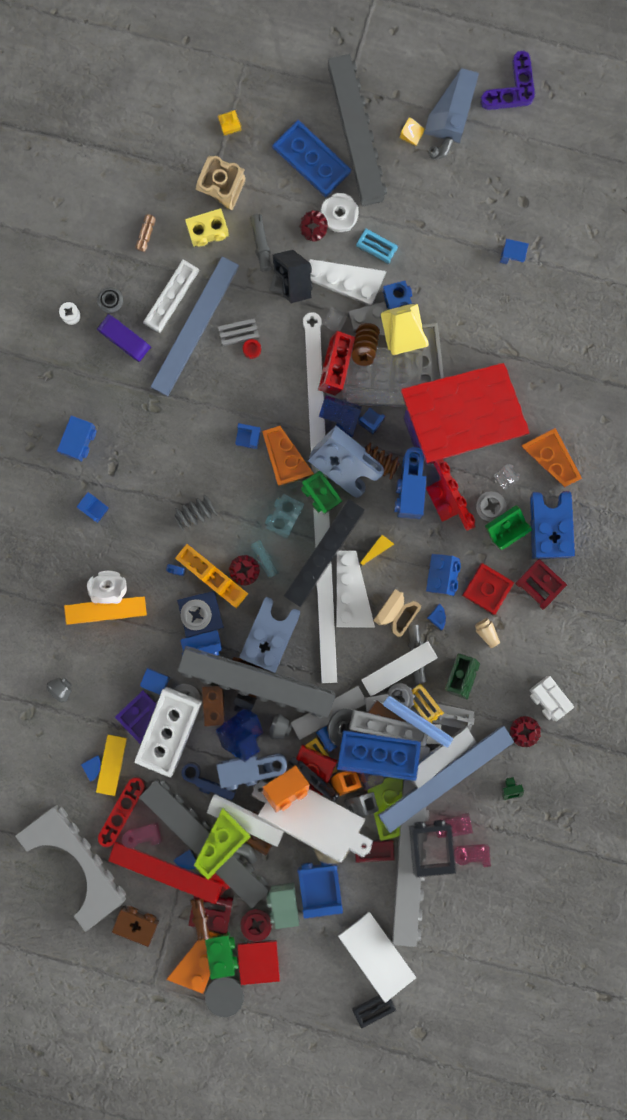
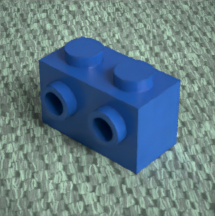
M70 416L57 451L64 456L82 462L83 458L88 456L90 450L88 445L90 440L93 441L95 438L96 427L93 423Z

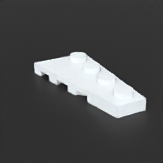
M309 260L312 266V273H310L311 282L367 306L373 305L386 275V271Z
M338 551L336 627L375 628L357 552Z

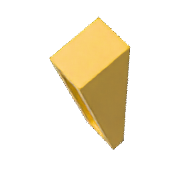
M381 535L360 564L362 566L392 547L394 543L384 535Z

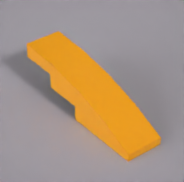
M188 544L175 557L177 561L236 609L248 595L245 590Z
M145 596L123 598L117 604L88 602L64 606L66 625L147 615Z

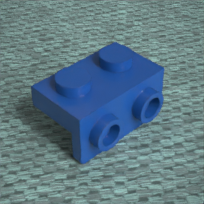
M432 554L426 592L455 596V592L458 589L457 577L461 570L460 559L449 555Z
M217 630L187 637L180 641L183 652L185 646L219 655L218 651H222Z

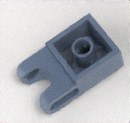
M337 426L312 449L308 462L355 498L361 497L365 492V483L360 479L361 476H366L375 481L384 474L383 466L366 453L364 447Z
M266 597L239 658L276 673L299 619L300 610L293 609L285 620L277 621L271 615L273 600ZM268 642L270 650L262 653L260 645Z
M276 753L262 757L252 754L220 761L217 764L221 788L226 787L227 791L237 789L239 784L244 783L246 786L258 784V780L282 775L287 768V759L283 754ZM276 760L280 761L282 767L275 768L273 762Z

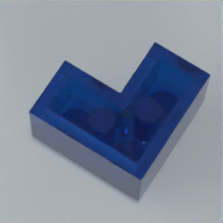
M326 395L319 417L336 422V426L352 438L362 406Z
M244 709L238 712L237 715L216 729L222 748L240 760L246 762L260 751L256 738L263 733L257 715L250 710Z

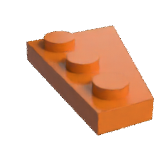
M281 426L262 431L278 486L314 475Z
M556 428L521 445L564 488L582 479Z
M208 930L210 937L222 935L212 930ZM203 938L202 941H196L167 978L168 981L202 994L210 977L206 943Z

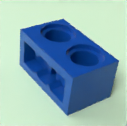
M406 280L383 286L382 292L387 310L412 304L410 298L412 297V290L410 286H407ZM399 291L403 296L397 298L393 293Z

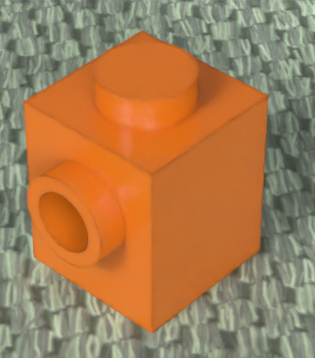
M344 771L330 778L333 789L339 793V796L353 793L361 788L357 772Z

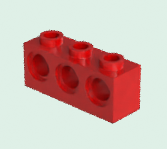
M337 331L330 338L318 387L319 391L336 396L343 390L355 340L354 336Z

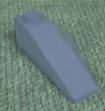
M463 68L460 69L429 114L424 134L442 139L450 138L453 142L460 143L479 73Z

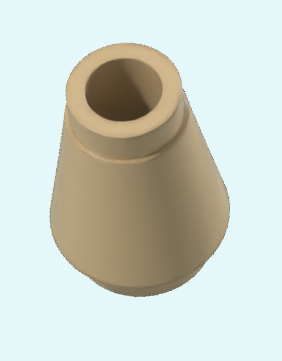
M488 618L475 625L476 632L490 648L500 643L493 622L489 621Z

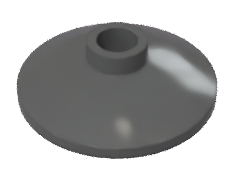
M341 709L329 721V738L338 747H341L343 731L354 732V730L349 729L353 710Z

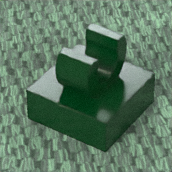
M514 777L506 778V788L502 790L503 800L522 797L524 794L522 784L516 785Z

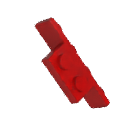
M443 459L433 462L441 480L426 487V490L441 521L443 522L459 515L466 531L475 528V519L466 507L467 502L458 491V484L450 474L449 465Z

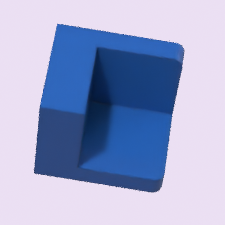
M506 239L500 263L507 264L509 259L524 262L529 243Z
M369 408L363 417L359 418L358 424L373 435L386 416L384 414L380 416L373 409Z
M238 423L235 444L237 446L258 449L261 428Z
M89 492L77 505L78 509L97 523L109 509Z
M147 668L140 687L161 695L162 690L167 687L170 677Z

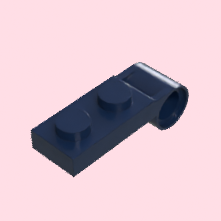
M191 762L183 767V779L200 787L199 791L206 794L213 792L226 800H233L236 791H227L226 787L221 788L220 784L200 777L201 769L197 763ZM188 767L196 769L195 777L187 775L186 769Z

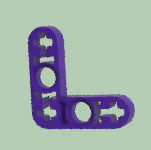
M518 51L513 58L515 87L485 91L480 102L484 109L495 110L523 107L533 102L535 89L530 55L526 51ZM519 58H522V60L524 61L522 69H520L521 62L518 61ZM524 74L529 80L521 82L519 76ZM524 88H527L526 94L527 96H529L528 99H526L525 96H523ZM509 94L513 100L506 102L503 100V95ZM487 97H490L492 103H489V101L486 100Z

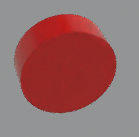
M255 339L245 341L242 347L244 355L249 359L259 357L262 351L261 344Z

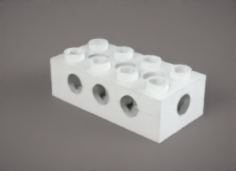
M169 687L163 689L134 763L171 777L175 773L203 701ZM172 710H177L180 717H174ZM165 728H169L172 731V735L166 734ZM158 746L163 747L165 749V753H161L158 750Z

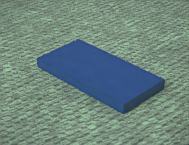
M299 120L272 145V148L325 198L352 171Z
M343 731L337 769L416 781L421 742Z

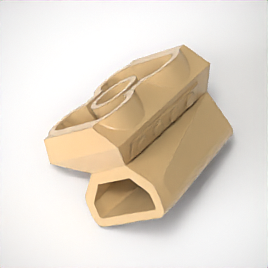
M209 156L197 181L196 190L210 195L227 209L233 210L245 182V175L243 174L245 169L240 168L236 163L222 161L218 156Z
M395 589L373 621L378 626L391 623L393 634L400 637L421 609V605L416 601L404 605L403 592Z

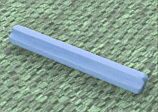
M391 696L387 697L383 704L386 708L443 746H450L453 741L451 736Z

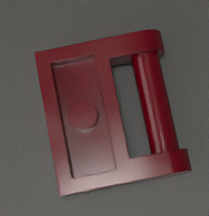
M537 559L515 583L537 601L542 610L567 586L540 559ZM530 577L548 594L547 598L544 599L526 580Z
M218 897L216 905L226 906L225 911L204 907L205 915L208 916V930L227 933L234 898ZM192 909L188 926L195 927V923L192 921L194 918Z

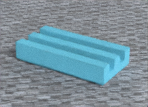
M366 228L356 244L360 249L387 264L390 263L398 249L397 245ZM366 235L369 236V237H371L372 239H374V240L380 242L381 244H383V245L389 247V248L392 249V250L389 251V250L385 249L384 247H382L381 245H379V244H377V243H375V242H373V241L367 239V238H366Z

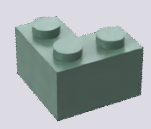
M295 884L272 885L270 891L267 892L268 908L272 907L270 912L271 924L275 923V929L299 926Z

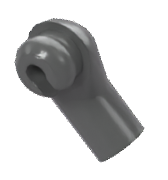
M445 138L441 147H431L428 151L430 158L438 160L446 157L453 144V140Z
M244 843L236 851L237 854L246 857L249 864L257 861L252 847L247 843Z

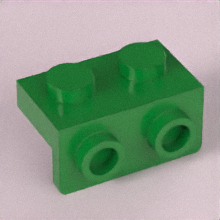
M321 471L301 482L303 486L301 488L302 492L306 497L310 496L314 501L312 505L318 513L322 512L325 515L342 503L341 498Z
M517 505L485 525L492 542L500 550L505 549L532 531V527L526 522L521 509Z
M230 931L224 935L212 936L205 940L211 979L234 976L235 969H238L237 956L233 957L232 949H235L234 936L230 937Z

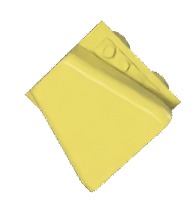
M409 304L381 313L387 347L392 355L424 348L429 345L422 329L418 304Z

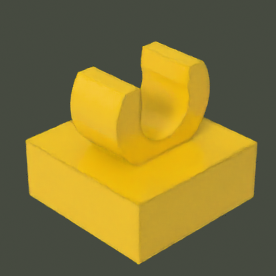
M235 110L218 115L224 136L241 131V125Z

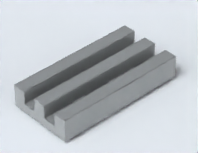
M255 318L218 327L223 346L259 338ZM252 325V327H247V328H243V329H239V330H235V331H230V332L223 333V331L232 330V329H236V328H240V327H245V326ZM254 331V334L225 340V337Z

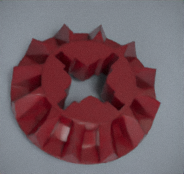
M312 210L306 212L304 217L301 218L302 221L299 225L301 234L306 240L319 241L327 233V219L319 211ZM313 222L314 224L319 225V227L312 229L309 228L308 225L312 224Z
M238 556L230 564V577L239 585H250L259 576V564L251 556ZM241 563L245 567H252L247 571L248 578L243 573H236L241 570Z
M519 717L511 724L510 736L518 746L531 747L541 737V728L538 722L531 717ZM524 725L527 729L533 730L528 733V740L525 735L518 734L523 731Z
M258 909L250 910L242 917L241 931L247 939L261 941L270 934L272 929L271 919L265 911ZM253 919L257 922L263 921L260 924L261 932H259V930H257L256 927L251 928V926L253 925Z

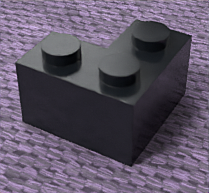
M293 249L273 254L274 273L282 279L283 297L290 303L312 298L311 291L313 290L310 276L312 266L310 262Z

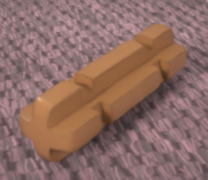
M149 214L145 215V224L142 225L138 237L139 240L136 243V249L143 252L147 249V242H149L153 230L152 226L155 223V217Z

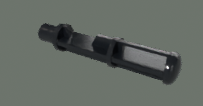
M294 756L289 763L293 767L296 766L314 788H317L332 802L338 799V792L309 769L304 762L298 761Z

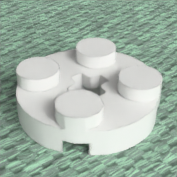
M336 193L324 201L321 213L326 217L330 230L344 232L350 231L356 224L359 209L351 196L344 193ZM342 209L345 215L338 217L334 212Z
M102 571L94 579L93 576L89 579L87 589L93 603L117 604L121 602L122 597L125 595L127 585L125 578L120 577L118 572Z

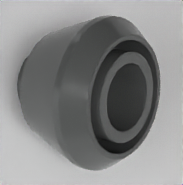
M109 287L99 293L97 302L100 309L104 312L114 313L122 307L123 296L118 289Z
M58 677L49 681L46 688L56 700L66 702L72 690L70 687L72 684L66 678L61 679Z
M282 714L275 715L269 731L270 738L284 739V736L288 737L292 727L289 725V720Z

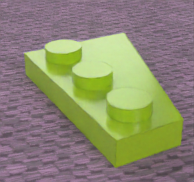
M222 808L194 864L207 879L251 836L224 808Z

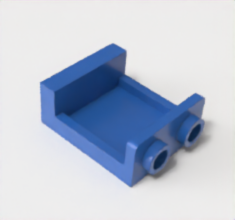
M322 861L320 865H313V863L301 864V867H298L304 919L342 914L337 864H326Z

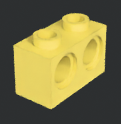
M221 208L185 219L193 247H202L214 240L222 241L229 236ZM215 224L221 225L219 229L212 228ZM198 229L203 230V233L200 235L194 234Z

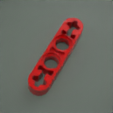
M134 777L127 783L98 835V842L101 846L110 847L116 842L140 799L139 797L145 790V781L142 778ZM139 781L141 789H137L133 795L137 796L135 799L134 796L126 794V792L130 793L134 787L131 785L132 782L136 783ZM123 798H129L132 801V806L129 809L122 807L121 802ZM114 815L121 816V825L115 826L112 823ZM110 828L118 830L117 833L113 831L110 835L112 841L104 842L103 834L106 835Z

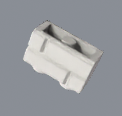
M546 676L530 689L532 693L530 695L531 699L536 705L540 703L544 708L542 713L548 720L558 721L574 708L551 676Z

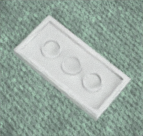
M370 912L366 913L338 935L385 1003L416 979V976Z

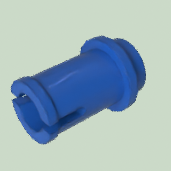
M327 726L316 732L325 746L324 750L330 752L338 747L331 742Z

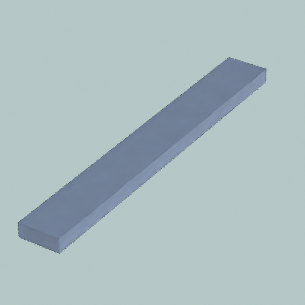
M224 257L220 259L151 385L152 389L167 397L169 396L239 268L238 264Z
M500 726L419 789H413L380 813L378 816L388 832L391 833L514 743L505 726Z

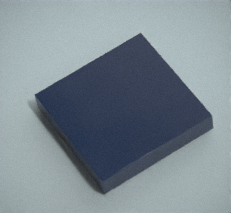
M215 591L177 600L180 614L182 607L188 601L195 599L204 601L210 607L212 614L210 623L204 629L191 630L183 624L186 637L224 628ZM200 608L196 612L189 610V613L193 615V621L197 618L203 619L199 614Z

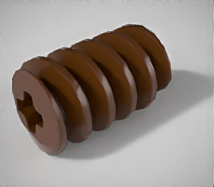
M364 323L356 329L351 358L360 366L373 364V359L376 357L380 329L375 324Z
M370 442L366 445L365 452L383 466V476L385 477L390 473L389 480H392L400 464L398 463L399 457L397 456L392 460V453L385 456L384 449L378 453V446L372 450V443Z

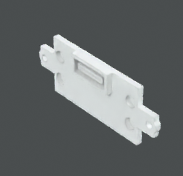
M260 780L254 786L252 796L265 803L258 817L340 863L343 861L348 850L362 857H365L370 852L373 841L359 834L365 822L364 818L310 789L303 799H296L286 810L275 812L263 795V791H258V789H263V786L268 783ZM366 845L367 848L363 849L361 846Z

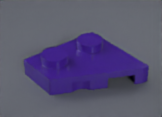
M143 690L115 716L139 744H142L157 703Z

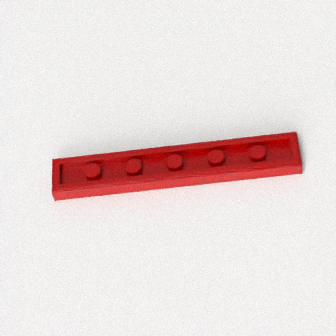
M119 842L114 843L108 860L213 904H216L223 885Z

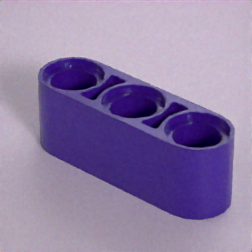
M110 314L97 327V330L138 362L142 360L151 348L147 342Z

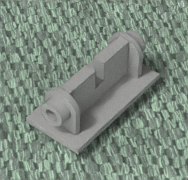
M438 704L444 714L442 716L439 715L436 721L433 720V723L461 729L468 727L471 731L475 719L473 717L474 711Z

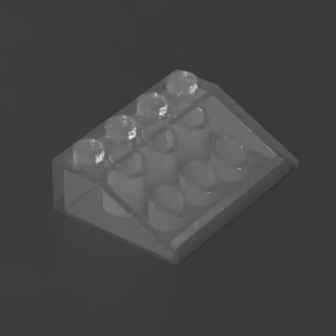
M377 347L376 357L373 359L374 362L369 366H360L350 357L343 387L344 405L406 407L401 389L421 384L423 349L392 355L388 348Z

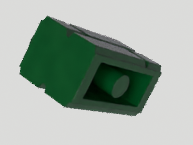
M458 653L445 690L449 694L468 700L480 663L475 658Z

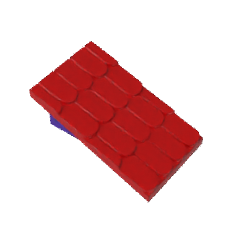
M504 363L401 389V394L407 408L403 419L413 447L422 450L426 464L530 434Z

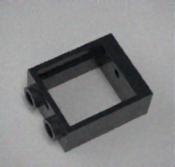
M435 820L434 824L426 825V822H415L414 826H409L412 867L416 878L456 874L452 825L448 822L446 823L445 820ZM445 831L448 863L420 865L418 833Z

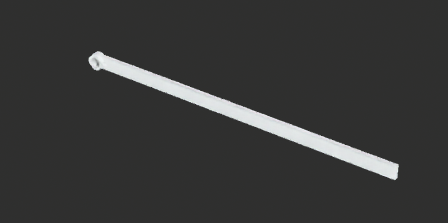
M313 312L306 314L303 318L306 340L311 452L325 437L323 392L318 390L322 374L320 336L322 320L317 313ZM314 319L317 323H315L314 327H311L310 324H307V321ZM311 464L312 471L314 474L320 471L314 465ZM314 509L316 549L330 528L329 512L323 515L322 512L318 513ZM330 563L317 583L322 683H337L332 564Z

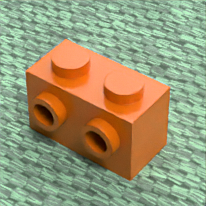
M296 766L263 786V795L275 812L286 810L293 801L303 799L309 792V783Z

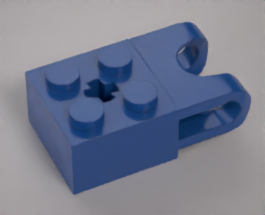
M417 447L409 448L406 451L402 461L401 479H398L396 484V493H399V498L395 501L394 512H398L397 517L420 519L423 516L427 476H422L424 455L422 450ZM413 458L416 460V462L413 463L409 459Z
M563 491L559 495L558 506L554 509L548 508L544 504L543 495L540 492H532L530 496L532 559L574 557L575 546L571 492ZM551 535H554L556 538L554 543H552V540H549Z

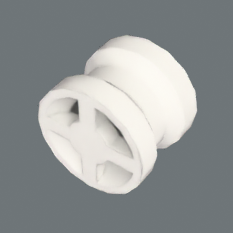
M66 302L59 309L60 317L65 323L73 325L80 320L81 314L75 304Z

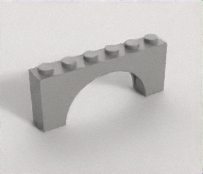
M56 805L15 837L26 852L38 846L51 845L68 851L78 860L86 876L87 894L83 906L74 917L86 932L123 904L126 900V893L121 886L117 887L114 883L112 873L103 868L101 858L97 854L94 855L92 853L89 842L85 838L82 839L78 834V827L67 819L68 814L64 808H59Z

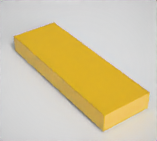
M107 735L96 793L116 796L127 738Z

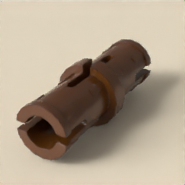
M203 899L190 900L194 916L192 921L195 923L197 940L202 941V938L207 940L210 938L207 927L208 916L205 915Z

